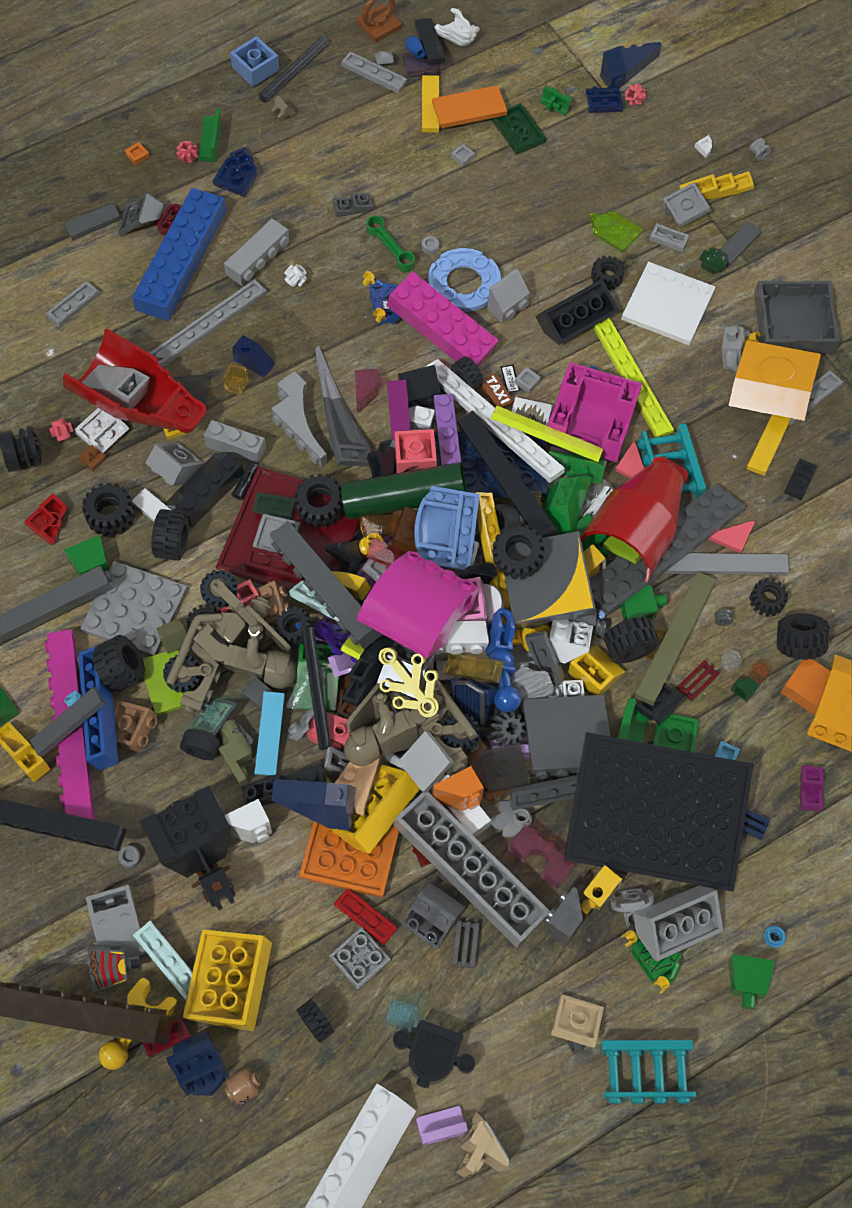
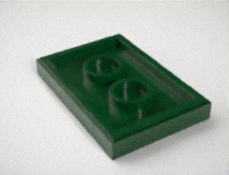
M521 103L508 108L506 116L491 118L516 155L546 143L547 138Z

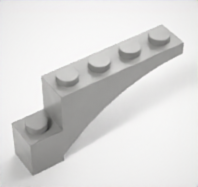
M294 371L277 383V394L282 401L272 408V420L276 426H281L284 429L288 438H293L296 441L298 448L301 451H305L314 464L317 463L322 468L327 464V454L313 437L304 414V396L307 394V383Z

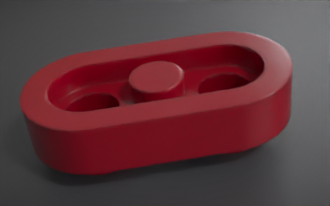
M171 204L165 209L157 221V228L160 234H167L176 217L173 215L178 214L181 205Z

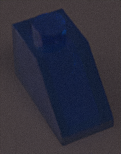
M244 335L232 347L234 361L262 377H265L275 365L274 361L257 342Z

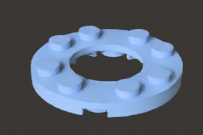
M468 248L453 249L440 255V258L431 265L428 275V284L463 312L476 311L488 305L489 288L501 280L500 271L491 258L488 259L482 255V252ZM462 267L473 269L480 275L482 285L471 294H458L448 287L447 277L450 272Z

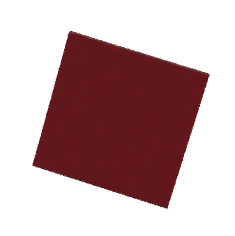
M258 466L217 562L216 570L227 571L231 575L247 580L250 579V581L262 585L276 581L281 586L283 585L289 593V590L300 581L244 566L249 548L253 546L262 515L267 514L301 522L299 534L325 565L334 572L338 571L341 562L325 551V548L329 544L336 545L337 543H344L352 539L356 534L361 518L348 520L344 510V514H340L341 519L339 521L334 520L332 526L326 524L327 527L322 528V525L316 528L313 523L309 526L306 524V520L303 521L298 514L294 499L295 490H298V484H303V481ZM319 494L314 496L309 504L313 507H324L330 502L331 498L327 495Z

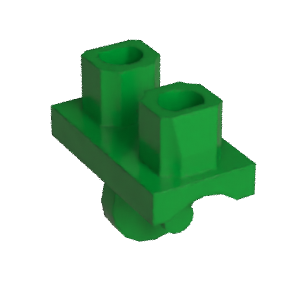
M545 86L539 103L547 106L549 111L555 110L566 116L572 102V97L559 93L554 87Z

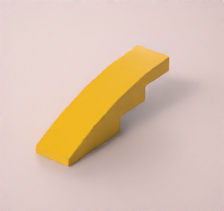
M750 171L736 176L729 173L717 178L712 174L680 185V189L695 182L705 200L735 195L755 189Z

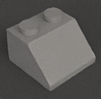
M517 269L489 288L487 310L501 323L512 319L518 311L524 310L529 304L530 293Z
M179 441L155 444L146 464L151 467L154 473L164 478L167 484L175 486L184 484L204 462Z

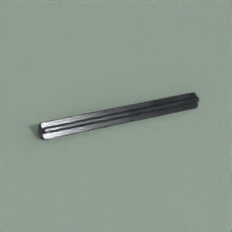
M321 36L259 94V99L264 103L267 102L328 44V38Z
M305 627L302 629V637L319 750H327L328 747H331L315 633L313 627Z

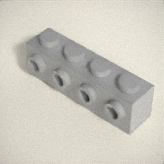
M271 219L224 263L225 274L241 286L246 281L251 280L253 275L258 270H261L268 260L274 258L277 252L288 244V229L274 219Z

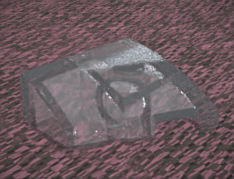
M307 666L304 667L286 704V708L313 709ZM319 666L325 701L326 666Z

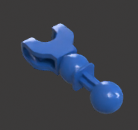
M500 608L492 615V624H486L487 631L489 632V644L485 651L486 656H489L488 664L492 670L490 677L498 678L499 689L494 696L495 706L500 711L509 713L515 711L521 702L519 692L514 687H511L510 676L516 671V668L513 667L514 658L510 653L513 649L512 641L515 633V624L512 613L507 609ZM500 615L504 617L505 624H502Z

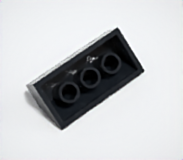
M603 279L535 317L543 332L560 345L619 312V309Z
M214 453L164 504L171 510L186 512L189 526L193 528L235 486L239 476L244 472L242 463L228 453Z

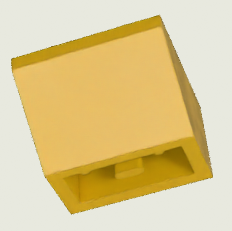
M595 645L589 648V652L575 658L570 663L568 673L576 680H583V686L592 695H603L626 671Z

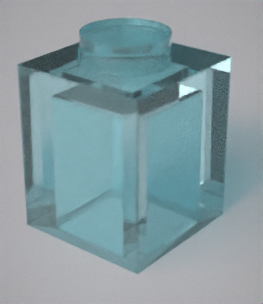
M392 999L385 1023L386 1025L411 1033L413 1027L417 1028L421 1015L417 1014L418 1007Z

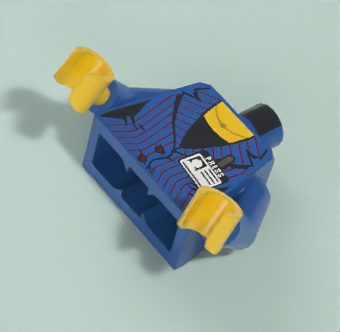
M370 271L365 272L362 276L365 278L363 285L368 286L370 284L371 286L370 300L374 310L372 315L376 316V322L378 325L385 323L395 324L401 317L386 305L389 295L399 285L381 282L374 278L373 273Z

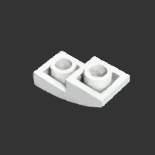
M583 680L563 681L559 686L553 684L554 692L548 698L584 696Z

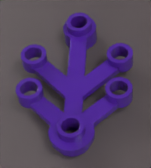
M325 621L315 623V636L320 640H326L335 655H342L343 651H341V648L348 639L350 632L343 634L338 632L342 629L337 623L329 624ZM350 657L354 663L358 661L356 658Z

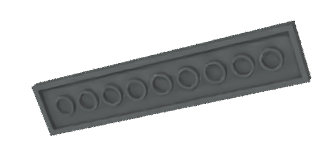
M715 484L679 511L675 537L648 583L644 581L647 568L643 559L635 564L622 557H618L606 566L605 569L589 579L594 604L607 616L740 515L745 510V505L719 484Z

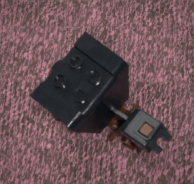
M209 786L195 792L194 795L185 800L180 799L171 803L165 810L157 814L154 813L140 821L162 866L186 878L197 873L199 879L191 887L195 888L201 885L204 890L202 894L206 902H210L213 908L216 906L219 911L222 910L221 900L224 898L228 899L230 904L235 903L233 898L236 896L234 886L225 874L231 866L228 865L222 868L218 867L216 863L226 858L231 828Z

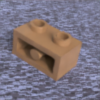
M273 581L258 588L257 591L259 597L269 601L268 605L271 608L267 610L268 615L265 618L266 622L275 629V621H278L276 617L282 615L281 611L284 610L286 612L288 607L291 609L292 607L288 601L286 588Z

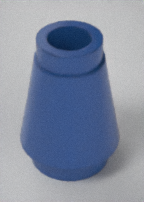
M410 36L406 40L407 51L419 59L423 58L425 51L420 38Z

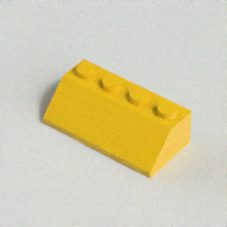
M381 765L376 772L375 782L371 787L364 816L353 812L351 831L331 830L357 850L369 854L377 846L383 835L389 831L395 818L414 799L420 788L406 771Z

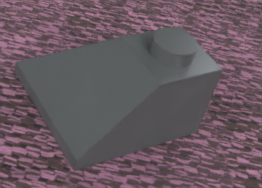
M146 193L126 205L118 235L122 236L158 221L163 214L164 204Z

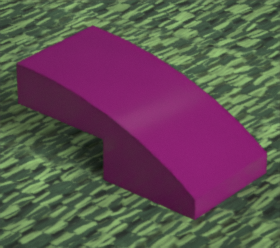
M801 766L800 810L822 812L823 767Z

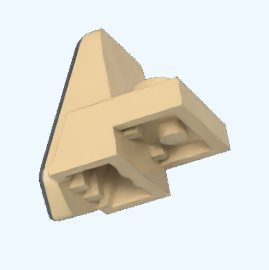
M476 1111L472 1118L473 1126H471L460 1146L467 1151L466 1156L456 1171L463 1178L470 1174L473 1175L475 1171L478 1172L484 1162L498 1172L507 1169L510 1164V1158L489 1122L479 1111Z

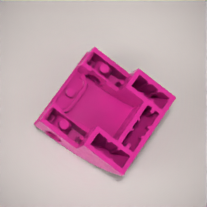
M570 362L547 426L603 448L601 458L617 462L643 383Z
M408 551L395 560L380 576L364 601L356 620L416 653L429 658L448 642L454 622L472 609L479 587L473 585V582L468 579L456 576L453 571L439 567L436 562L427 561L420 557V554Z

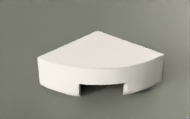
M709 135L695 143V148L705 158L709 156L712 150V140Z

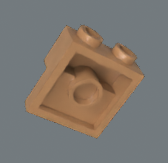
M117 700L114 705L117 744L123 748L140 752L142 747L144 748L148 744L150 730L154 729L157 725V714L150 708Z

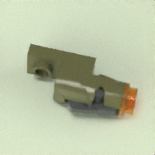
M228 715L217 731L223 744L218 749L220 756L240 789H242V786L248 785L246 778L249 777L242 765L252 760L251 746L253 739L233 717Z

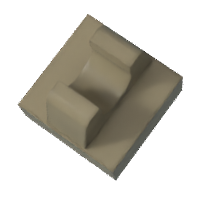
M278 95L274 100L276 104L272 111L278 114L277 117L281 120L288 116L292 118L296 112L287 101Z

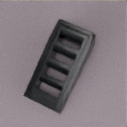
M484 563L468 566L458 577L462 579L480 577L484 584H489L498 573L493 563Z

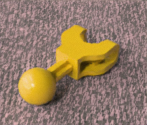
M141 978L129 992L128 1004L167 1010L166 1015H172L178 1005V1000L170 996L158 1006L147 1005L145 999L151 985L146 978ZM118 1037L116 1040L104 1043L99 1050V1061L102 1066L109 1070L121 1068L128 1059L127 1047L132 1040Z

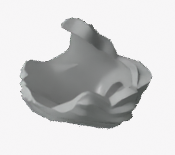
M533 660L520 662L513 666L516 668V671L510 676L511 687H514L519 692L521 702L523 699L548 698L554 692L548 672L532 670L535 667Z

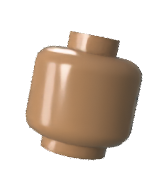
M242 1069L227 1079L225 1091L231 1102L235 1101L238 1104H243L258 1095V1086L261 1083L255 1072L251 1073L247 1069Z

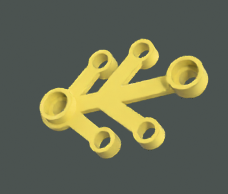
M390 647L382 649L379 653L380 662L384 665H391L404 684L395 683L391 679H384L380 682V689L383 692L411 693L418 700H406L404 696L400 695L393 699V706L396 709H418L419 713L424 717L434 716L439 709L438 702L433 697L435 682L439 677L437 671L429 670L425 673L424 678L427 682L424 695L420 689L422 665L426 660L425 657L418 653L412 656L413 668L411 678L397 660L396 650ZM388 652H391L393 655L391 660L387 658ZM416 656L421 657V663L416 662ZM429 673L434 674V680L429 679ZM384 682L389 683V689L384 687ZM398 698L403 701L402 706L397 704ZM427 702L431 704V710L426 709L425 705Z

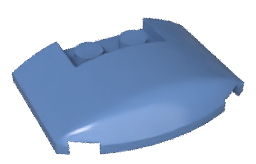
M432 486L429 489L430 492L421 501L415 519L414 539L417 553L427 561L436 562L439 567L463 571L468 566H471L480 494Z

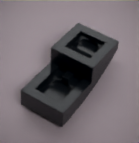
M799 459L784 493L802 501L817 466Z

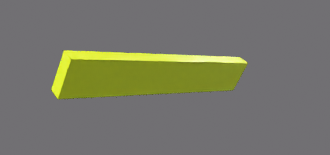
M496 406L491 416L495 421L596 462L601 457L603 448L502 407Z

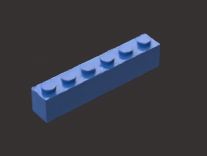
M95 647L78 653L81 694L83 696L95 687L102 696L105 705L84 722L86 761L97 769L103 770L119 764L112 690L102 682L95 670L93 663Z

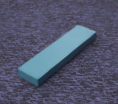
M265 691L263 693L255 775H276L284 693Z

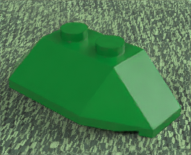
M591 476L561 478L548 489L542 509L559 535L574 532L592 481Z

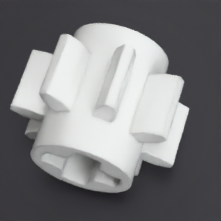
M291 264L284 272L287 275L285 277L286 282L292 287H296V285L301 287L307 280V277H305L307 272L299 264L295 266Z

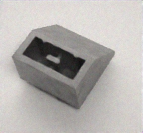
M395 641L391 648L396 650L397 660L412 678L413 664L411 658L416 652ZM388 652L387 658L391 660L393 655L391 652ZM433 654L429 658L425 657V663L422 665L420 689L423 688L426 682L424 678L425 673L433 670ZM416 656V662L421 663V657ZM383 665L377 685L380 686V682L384 679H391L395 683L404 684L391 665ZM384 682V687L386 689H389L390 687L388 682ZM396 692L400 695L416 700L415 696L411 693Z
M430 882L420 891L401 925L437 950L453 929L466 907Z
M575 887L570 892L566 890L557 904L558 908H552L544 923L547 925L544 932L564 947L574 937L583 920L578 891Z

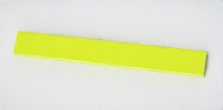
M608 317L592 326L620 377L643 383L636 405L655 438L672 434L674 429L611 319Z

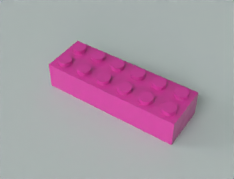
M413 271L389 295L386 306L454 361H458L466 356L470 360L472 359L474 364H477V367H479L494 351L498 343L497 338Z

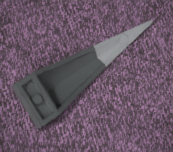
M317 346L315 352L331 451L334 452L337 465L370 467L366 457L368 453H372L371 448L348 411L331 376L321 349Z

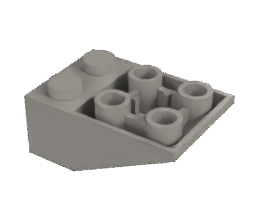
M98 365L82 383L113 402L120 404V407L132 410L147 394L150 377L133 368Z
M129 885L86 897L98 945L125 946L126 957L147 954L133 936L141 928L133 891Z

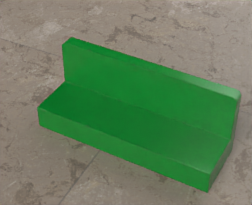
M216 108L215 116H204L198 153L199 161L216 162L222 123L220 108Z
M556 447L550 448L548 454L565 468L563 475L570 477L591 476V482L601 484L607 463L606 460L599 459L596 462L568 450Z
M628 698L617 738L642 742L648 718L636 710V700Z

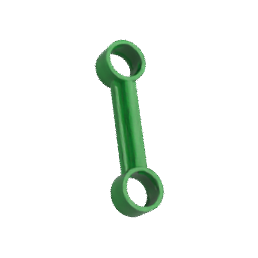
M370 216L366 220L367 233L371 236H377L397 259V268L400 271H412L415 267L414 254L402 250L384 229V220L380 216ZM379 224L380 227L372 228L370 227V225ZM403 259H408L412 262L409 264H403L400 261Z

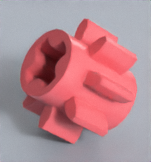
M630 85V88L625 91V100L630 101V105H642V101L646 99V89H642V85Z
M183 141L177 147V157L179 160L182 159L183 163H192L198 157L197 145H192L191 141Z
M65 418L51 422L52 427L49 428L52 438L56 437L57 441H61L71 437L70 432L73 431L71 422L66 423Z

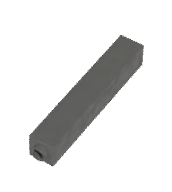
M99 566L1 614L0 641L4 643L113 589L110 584L113 581L108 570L104 571Z

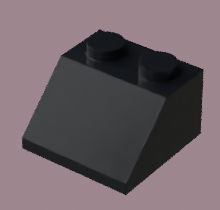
M435 365L398 374V380H406L408 408L414 406L434 407V395H441Z

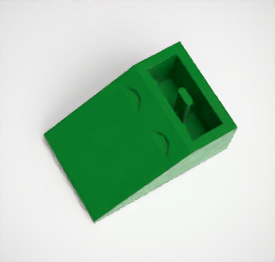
M300 643L295 709L309 710L313 709L304 644ZM316 644L326 711L336 712L339 676L334 677L328 657L335 654L331 651L330 645Z

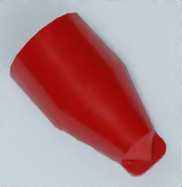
M108 328L104 330L98 353L85 374L79 380L66 373L63 375V387L116 419L190 433L195 430L206 415L205 404L194 398L179 381L176 382L170 376V372L158 363L159 360L155 356ZM98 365L133 368L150 377L147 394L132 410L120 407V404L113 402L82 382Z
M664 457L654 458L650 465L610 492L580 537L581 543H583L587 536L593 534L610 535L622 540L632 547L643 559L647 568L644 581L648 583L675 537L682 488L688 477L687 471Z

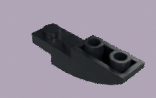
M387 636L381 637L358 659L347 676L351 682L342 697L345 703L358 707L369 694L384 665L379 660V653L382 649L391 648L395 642L393 639Z
M318 764L285 776L278 774L242 786L244 802L247 805L259 799L261 805L276 803L271 801L274 779L327 782L324 765Z

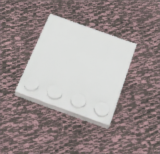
M648 262L621 320L690 345L714 293L715 286Z

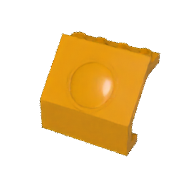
M746 340L735 376L729 406L805 421L821 354Z
M835 654L828 668L830 673L818 708L807 730V735L852 752V660Z

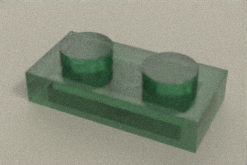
M257 492L253 513L292 519L295 499Z

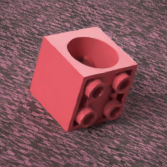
M434 429L394 431L397 473L437 466Z

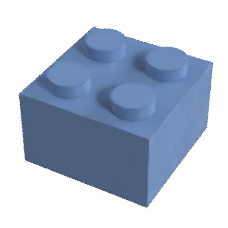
M257 36L230 52L232 68L252 87L279 71L278 55Z

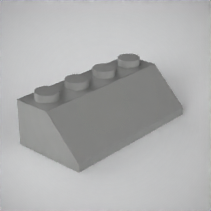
M700 885L633 913L636 934L655 961H659L723 932L717 890Z

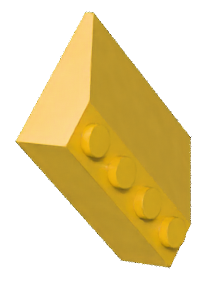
M202 929L183 1018L232 1029L254 1031L272 942L260 935Z

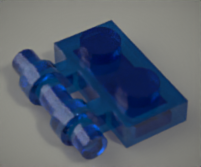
M612 85L607 86V88H598V86H592V88L585 89L588 113L619 112L623 110L620 87H613Z

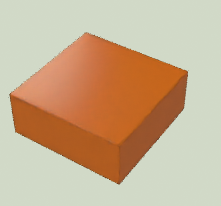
M140 142L125 150V155L135 166L150 157L149 152Z

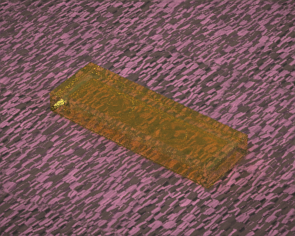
M449 653L443 672L449 675H461L467 678L499 683L504 663L499 660Z

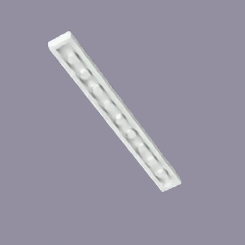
M436 359L427 365H435L441 389L447 394H453V399L468 412L473 410L487 429L549 483L564 473L565 468L525 433L493 420L491 416L495 408L440 360Z

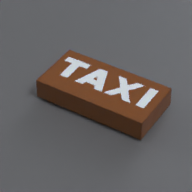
M496 373L483 378L484 381L481 388L495 408L499 406L505 409L514 404L513 398Z

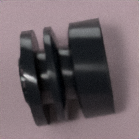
M27 426L28 436H25L23 428H19V438L15 437L12 430L0 432V447L9 473L22 470L23 460L26 461L29 468L33 466L32 458H34L36 466L42 465L40 441L32 426Z

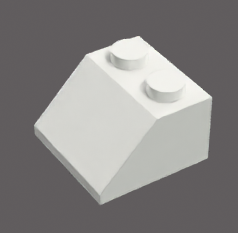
M259 799L224 815L231 828V837L250 843L257 841L260 843L270 837L269 835L272 834L270 821Z

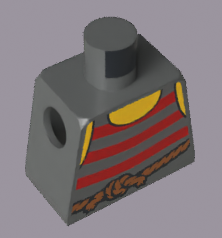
M90 944L88 946L92 992L128 982V970L141 969L140 956L126 957L125 946Z

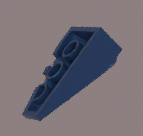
M660 42L645 43L639 47L635 44L631 45L630 48L618 46L605 51L600 78L609 90L625 85L659 57L662 44Z
M274 779L271 801L327 828L351 831L356 787L327 782Z

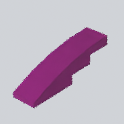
M406 380L387 381L391 437L394 440V431H410Z

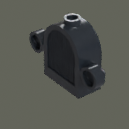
M421 1020L414 1040L411 1039L410 1034L405 1030H399L393 1036V1044L397 1049H410L409 1068L417 1079L416 1084L423 1088L429 1089L430 1085L439 1084L446 1080L452 1072L453 1066H456L463 1074H469L475 1068V1060L471 1055L463 1054L457 1057L464 1036L462 1034Z

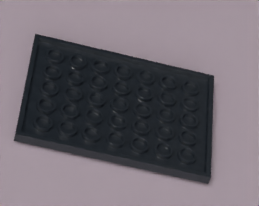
M585 732L563 860L604 867L605 865L609 869L734 892L754 764Z

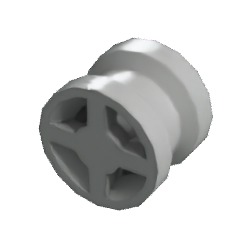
M763 138L755 140L749 147L750 152L755 154V158L758 161L765 159L771 152V148L769 145H765Z

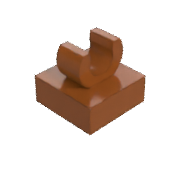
M93 445L78 457L79 461L92 471H95L107 459L106 455Z

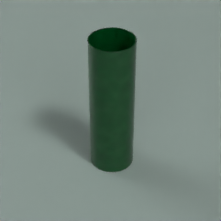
M457 462L342 483L341 494L345 514L348 520L403 511L405 506L411 509L419 508L421 501L430 492L429 489L432 486L467 492L462 463Z

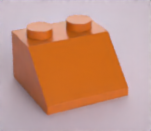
M470 766L433 785L432 796L441 805L461 811L468 808L472 810L481 804L484 787Z

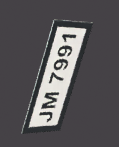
M514 364L500 366L507 391L509 393L520 392V387L514 383L517 377Z

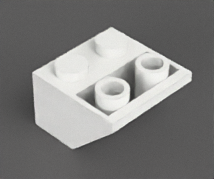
M554 620L552 622L549 641L559 663L565 664L589 652L593 626L583 622L578 623L568 620Z

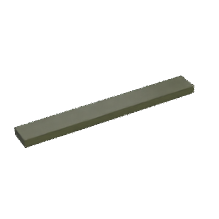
M699 571L697 572L635 693V698L652 706L654 705L715 584V578Z

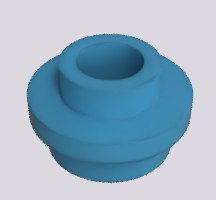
M770 926L765 930L763 938L769 947L779 948L785 943L786 935L780 927ZM771 934H775L778 940H772Z

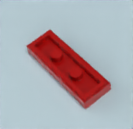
M346 889L334 903L338 910L358 926L363 927L368 934L383 946L387 944L398 930L396 925L350 889Z

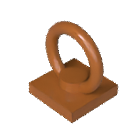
M368 0L364 5L362 15L356 18V24L374 43L402 29V23L392 14L396 0H389L387 8L381 4L373 9L371 7L377 0Z

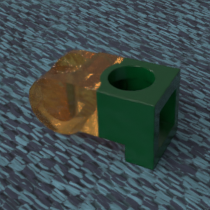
M755 663L752 665L746 679L743 681L738 678L733 684L731 691L748 702L765 681L769 673L768 667L763 663Z

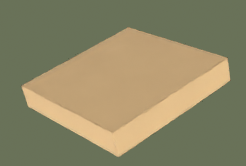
M561 994L551 1035L595 1048L604 1007Z

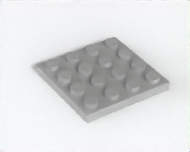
M114 561L109 570L113 580L110 584L113 589L95 598L80 630L83 633L106 641L117 635L126 636L136 645L140 653L148 656L156 655L162 645L156 628L173 621L188 590L187 586Z

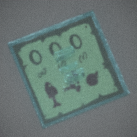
M211 697L210 701L205 703L201 713H198L188 729L200 730L215 736L236 706V703Z

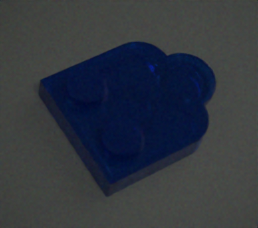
M242 154L239 157H228L214 177L213 185L245 197L258 175L252 157L247 154Z

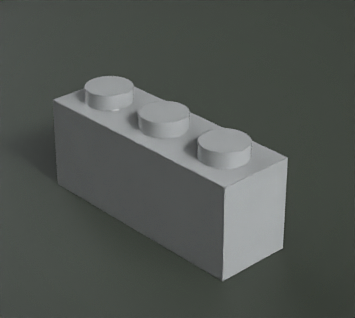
M211 420L204 434L207 448L228 453L233 457L253 462L259 465L266 451L265 438Z

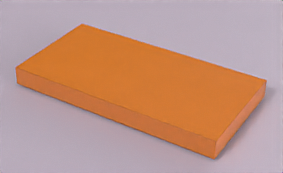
M498 85L432 98V104L441 128L507 115V109Z

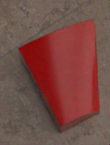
M52 493L24 521V524L52 546L55 543L67 506Z

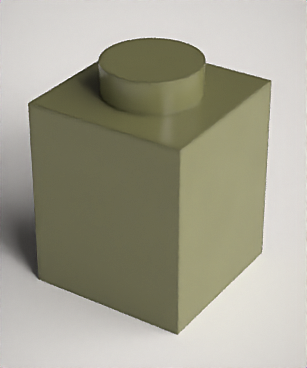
M179 619L156 628L161 643L168 654L181 648L189 630L187 625H182Z

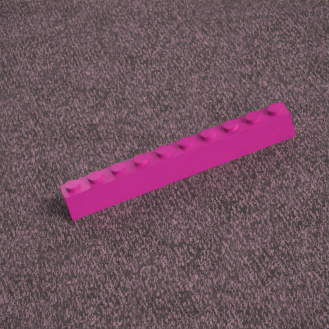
M72 629L47 633L48 641L44 642L45 651L49 653V659L46 660L48 672H51L48 684L50 691L53 690V697H50L51 708L55 709V716H52V721L69 708L64 699L71 692L77 690L81 695L76 641ZM83 722L56 745V748H59V755H56L57 766L61 767L58 781L60 787H63V794H60L62 807H65L66 814L95 820L89 762L86 761Z

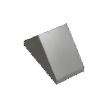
M332 747L327 748L324 765L327 777L339 778L349 763L345 753Z

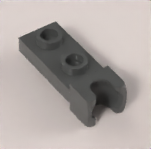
M546 631L527 634L525 640L537 671L548 672L550 679H553L557 686L561 685L565 675L561 665L558 664Z

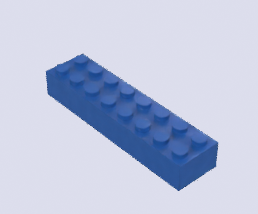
M191 188L132 296L136 311L163 320H170L227 212L224 197Z

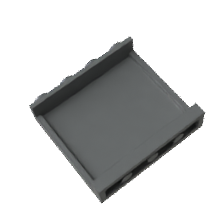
M604 695L523 699L519 707L520 715L524 716V722L526 723L525 729L531 763L529 777L545 779L549 776L564 778L571 774L578 775L585 732L610 736Z

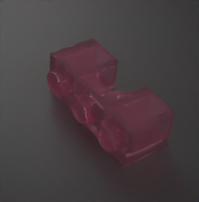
M524 825L508 845L507 850L523 863L532 855L542 856L546 860L547 866L542 871L541 877L556 890L561 887L575 868L574 862L564 860V854L562 855L556 850L557 847L552 842L542 839L540 833L533 827L529 828Z

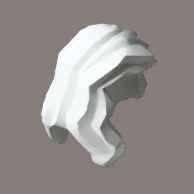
M452 8L450 11L455 14L454 22L444 26L436 24L434 28L439 36L461 47L468 46L474 41V37H476V33L480 31V28L475 25L470 26L469 21L463 17L458 9Z

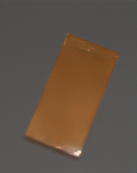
M398 515L361 516L359 520L363 537L370 533H377L380 536H393Z

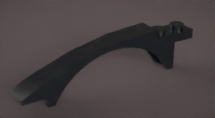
M394 439L380 442L375 456L372 453H368L366 458L371 469L372 478L393 474L395 461ZM385 514L369 516L361 531L347 542L326 546L325 551L341 562L337 572L356 575L364 555L360 551L359 542L370 533L379 534Z

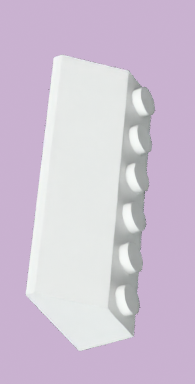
M376 1084L305 1208H362L416 1110L392 1092Z

